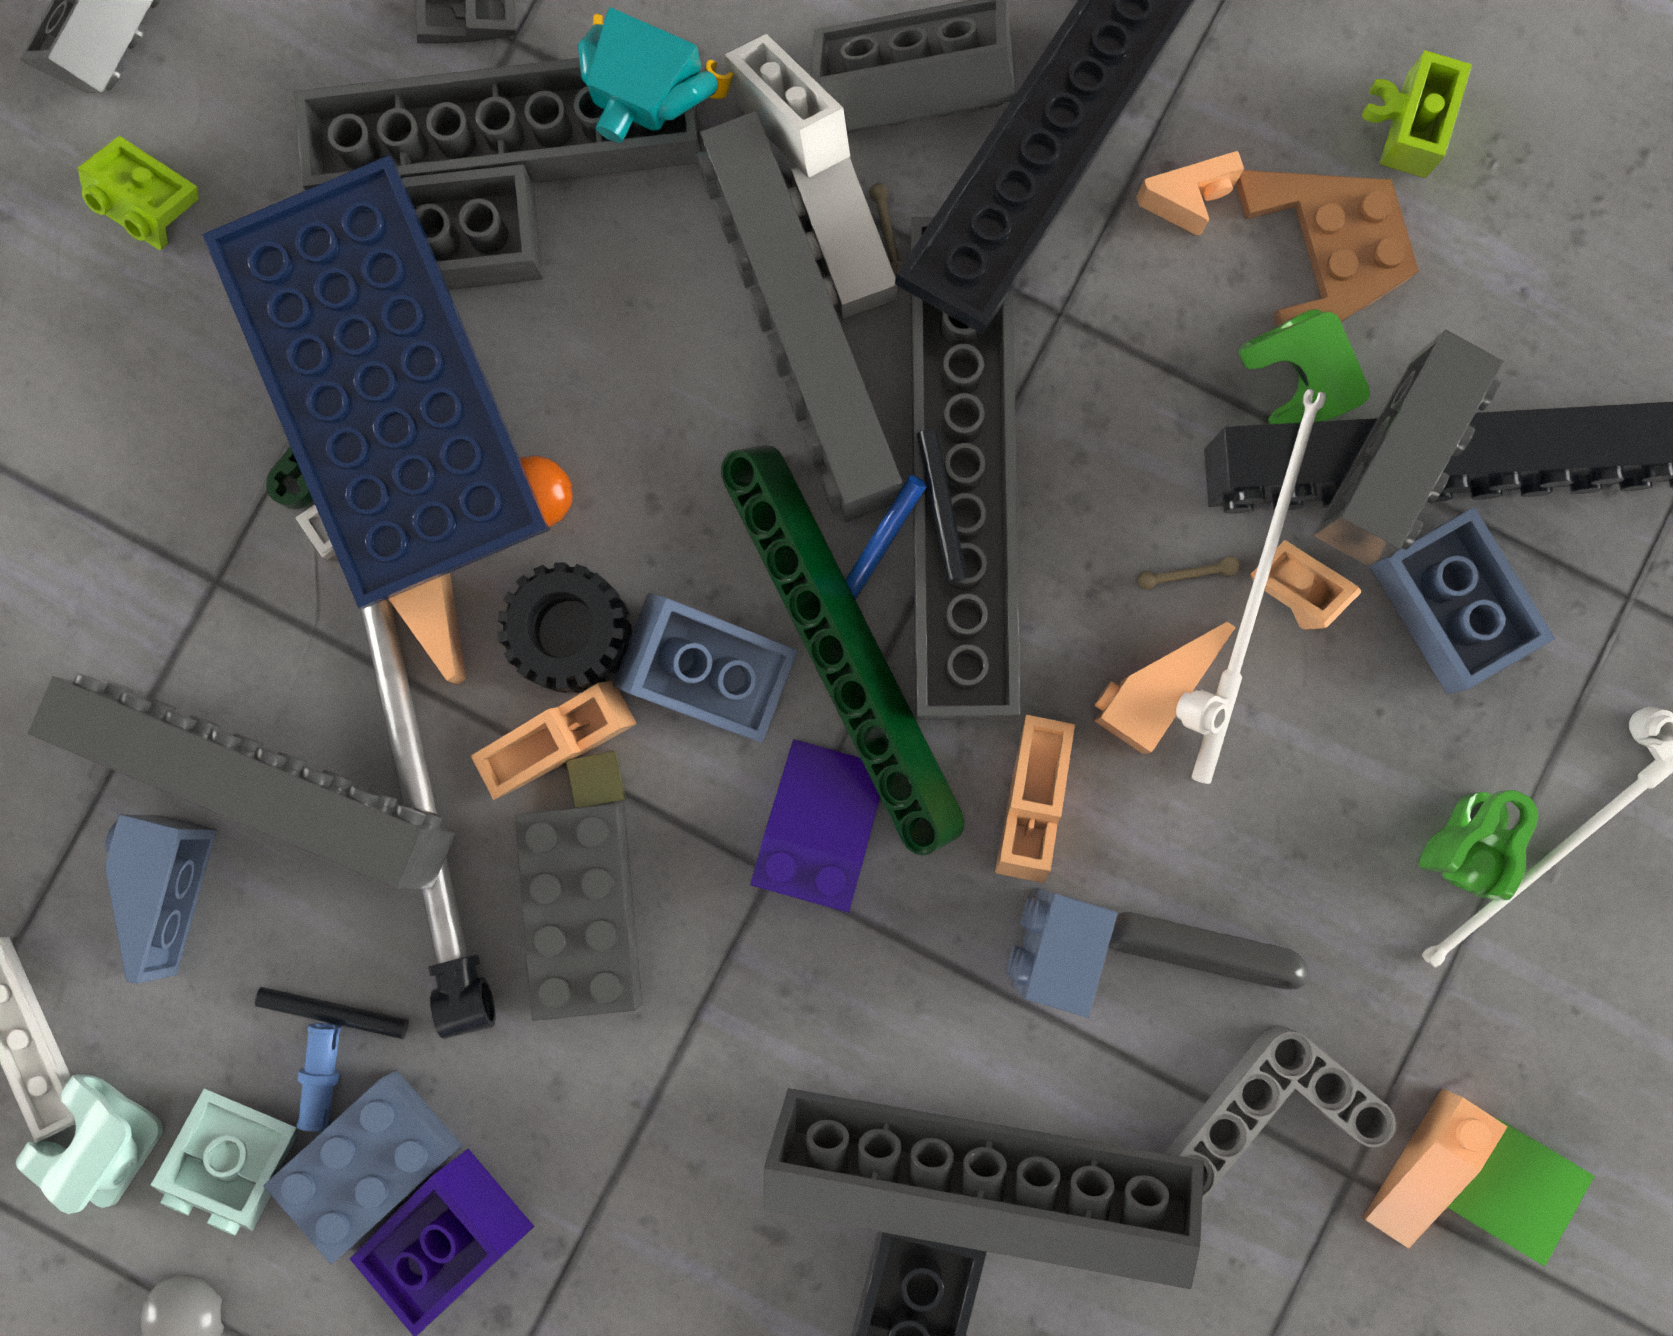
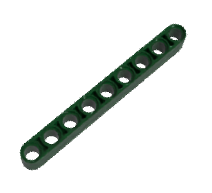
M768 445L729 452L721 465V476L724 485L903 843L914 854L923 856L933 853L961 836L965 822L963 813L783 455L778 449Z

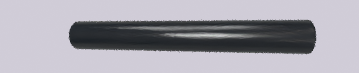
M927 429L918 432L917 438L948 583L967 579V573L937 429Z
M260 987L255 999L256 1007L404 1039L408 1029V1019Z

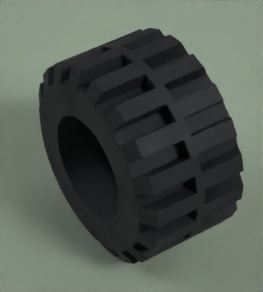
M565 562L554 563V568L551 569L542 565L533 569L535 575L531 578H527L525 575L521 576L516 581L520 586L514 594L508 591L503 601L508 603L506 612L499 611L497 622L503 625V632H498L499 643L506 647L507 652L504 655L508 662L518 669L517 672L524 678L555 692L566 693V691H574L579 693L587 690L588 686L606 682L604 677L610 672L615 674L619 669L620 664L618 662L621 656L625 654L628 646L627 637L628 635L632 636V625L627 619L629 612L617 591L599 574L593 573L587 567L578 564L575 567H570ZM566 601L580 602L589 609L592 615L593 629L588 642L580 651L571 656L555 657L544 650L540 641V625L544 616L552 607Z

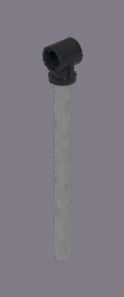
M387 599L362 609L403 804L411 809L418 807L437 814L391 602ZM445 858L433 889H422L438 962L436 965L428 966L430 977L435 976L438 987L431 991L430 1007L437 1033L443 1039L494 1027L496 1021L495 1004L490 986L484 977L478 978L475 965L480 964L479 956L477 954L468 957L448 862L447 858Z

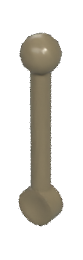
M876 183L870 188L869 195L877 204L891 267L896 278V274L903 265V262L899 259L885 199L888 196V189L882 183Z
M1228 556L1223 558L1218 564L1159 574L1143 571L1139 574L1137 583L1140 588L1150 590L1158 583L1218 573L1225 577H1231L1239 571L1240 564L1236 558Z

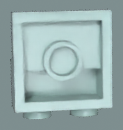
M203 1089L151 1186L164 1194L160 1204L189 1216L192 1208L196 1207L210 1213L211 1216L207 1224L221 1231L236 1236L239 1228L243 1227L253 1232L271 1197V1194L263 1185L279 1172L300 1131L297 1127Z

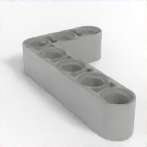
M1274 1026L1268 1028L1259 1036L1166 1150L1165 1154L1204 1160L1203 1203L1293 1091L1343 1133L1367 1147H1379L1391 1140L1396 1130L1394 1113L1388 1105L1307 1037L1287 1027ZM1292 1039L1296 1048L1293 1059L1286 1064H1278L1275 1057L1278 1044L1283 1040ZM1332 1073L1335 1080V1087L1332 1093L1327 1097L1319 1098L1315 1090L1318 1079L1323 1074ZM1260 1079L1264 1086L1261 1098L1255 1103H1245L1242 1096L1245 1085L1250 1080ZM1372 1107L1375 1114L1372 1126L1367 1130L1358 1131L1356 1118L1359 1112L1364 1108ZM1221 1119L1230 1120L1232 1126L1230 1136L1224 1142H1211L1210 1129L1212 1125Z

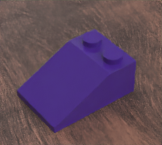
M793 739L765 829L750 883L751 886L849 913L880 801V795L860 757Z
M467 1149L435 1173L350 1260L413 1336H417L535 1226L474 1154Z

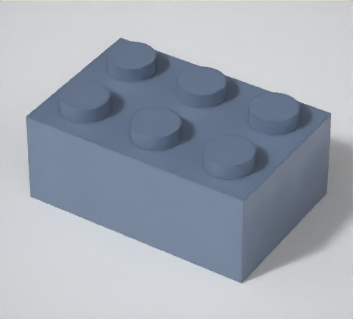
M1475 507L1417 538L1407 550L1401 548L1391 558L1385 557L1369 566L1447 694L1470 689L1556 639Z
M1038 888L1036 898L1028 896L1022 910L1020 925L1026 928L1022 947L1014 945L1009 956L1006 975H1010V979H1012L1011 986L1026 1000L1089 1018L1118 912Z
M396 1070L378 1080L263 1186L332 1265L463 1145Z

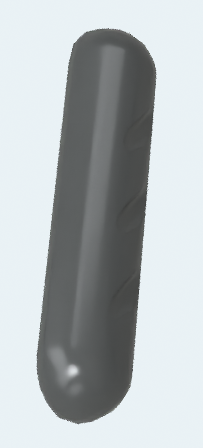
M1133 912L1117 914L1108 946L1119 952L1280 989H1298L1305 985L1308 978L1306 963L1298 953L1291 949Z

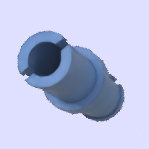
M315 1023L308 1024L307 1026L308 1038L304 1068L298 1071L297 1080L302 1084L299 1119L296 1125L300 1130L324 1131L331 1124L334 1085L339 1084L341 1073L339 1070H336L339 1035L342 1029L340 1025Z

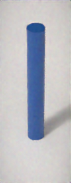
M913 475L908 477L845 579L855 600L926 489V483L920 478Z

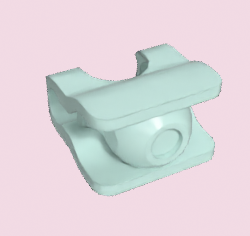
M72 1075L61 1092V1101L72 1112L76 1123L75 1137L71 1145L66 1149L58 1143L45 1140L38 1143L27 1142L16 1159L17 1168L41 1188L46 1198L54 1206L67 1214L82 1211L89 1200L101 1208L115 1205L163 1134V1124L157 1116L125 1097L103 1079L93 1075Z

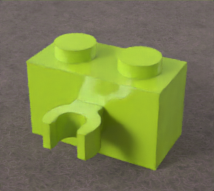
M1424 50L1407 73L1401 92L1389 80L1376 79L1373 82L1368 93L1381 97L1384 100L1385 106L1368 103L1361 117L1372 123H1380L1387 119L1392 120L1379 165L1427 178L1446 155L1473 64Z

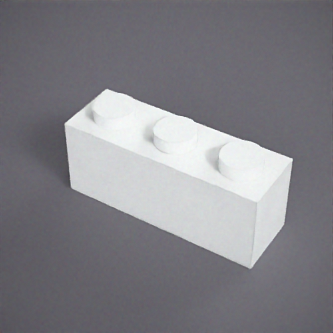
M767 34L724 54L728 73L729 71L734 73L731 83L734 103L745 114L757 110L767 137L808 178L850 157L843 107Z
M850 157L810 178L798 167L791 169L793 187L788 189L798 217L804 215L810 231L805 233L815 260H820L826 274V277H823L833 306H838L842 319L897 300L898 286L894 284L895 275Z

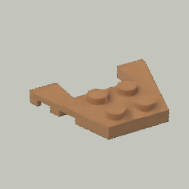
M1244 170L1236 182L1246 220L1295 208L1321 299L1277 310L1273 315L1276 326L1310 309L1334 313L1343 322L1407 282L1419 272L1392 179Z

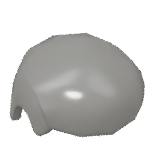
M179 1275L161 1281L150 1291L149 1296L143 1303L141 1312L143 1336H220L224 1329V1325L221 1323L222 1298L215 1293L216 1291L203 1278Z

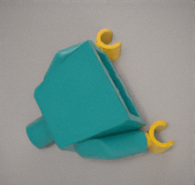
M611 7L608 9L604 24L603 15L594 14L592 28L578 43L581 78L589 89L593 103L604 109L595 129L602 136L616 143L623 142L632 122L651 130H657L665 120L677 118L709 97L712 99L727 97L734 73L731 71L726 75L715 73L718 64L712 59L707 61L704 71L700 72L702 66L696 44Z

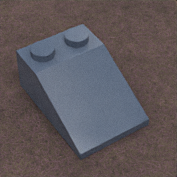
M648 593L612 686L763 743L798 650L666 597Z
M119 814L117 822L111 826L105 841V849L108 852L105 870L127 982L138 984L177 975L217 829L161 815Z

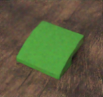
M1497 1118L1498 1121L1508 1126L1482 1170L1447 1208L1545 1267L1595 1176Z

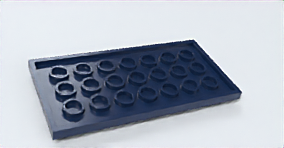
M390 155L202 234L358 608L365 609L550 530L395 161Z

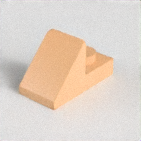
M1235 151L1144 179L1136 196L1139 206L1192 234L1201 235L1209 222L1202 196H1204L1206 201L1221 198L1233 190L1244 170L1239 152Z
M1286 540L1276 548L1264 589L1265 592L1291 608L1299 627L1303 630L1327 628L1361 593L1359 586ZM1257 568L1250 574L1253 581L1257 572Z

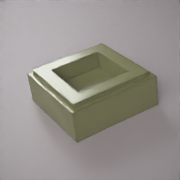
M617 751L566 761L575 808L599 806L626 800Z

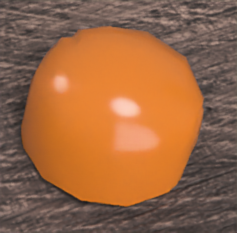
M539 455L521 457L520 460L548 526L551 527L564 519L572 505L573 486L571 480L558 463L549 458Z

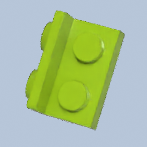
M120 135L78 167L82 197L88 207L95 213L106 215L123 226L136 240L146 241L158 250H162L168 245L166 226L199 200L196 185Z

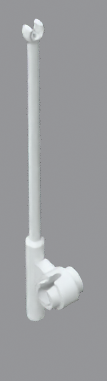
M1307 389L1303 395L1305 411L1228 669L1222 672L1216 694L1203 690H1196L1191 693L1185 692L1177 704L1176 716L1182 720L1183 725L1186 728L1204 734L1191 777L1193 780L1201 783L1210 784L1241 684L1242 676L1240 670L1315 416L1326 402V393L1318 392L1314 403H1312L1314 390Z
M1648 706L1636 711L1629 721V730L1633 738L1639 744L1647 746L1655 760L1638 773V779L1524 873L1517 891L1510 900L1493 899L1439 945L1427 948L1422 953V957L1426 962H1430L1435 968L1441 965L1450 950L1647 788H1655L1673 773L1672 712Z

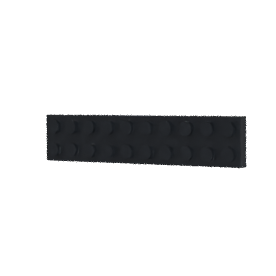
M1078 0L897 272L894 284L979 333L984 334L1196 0Z

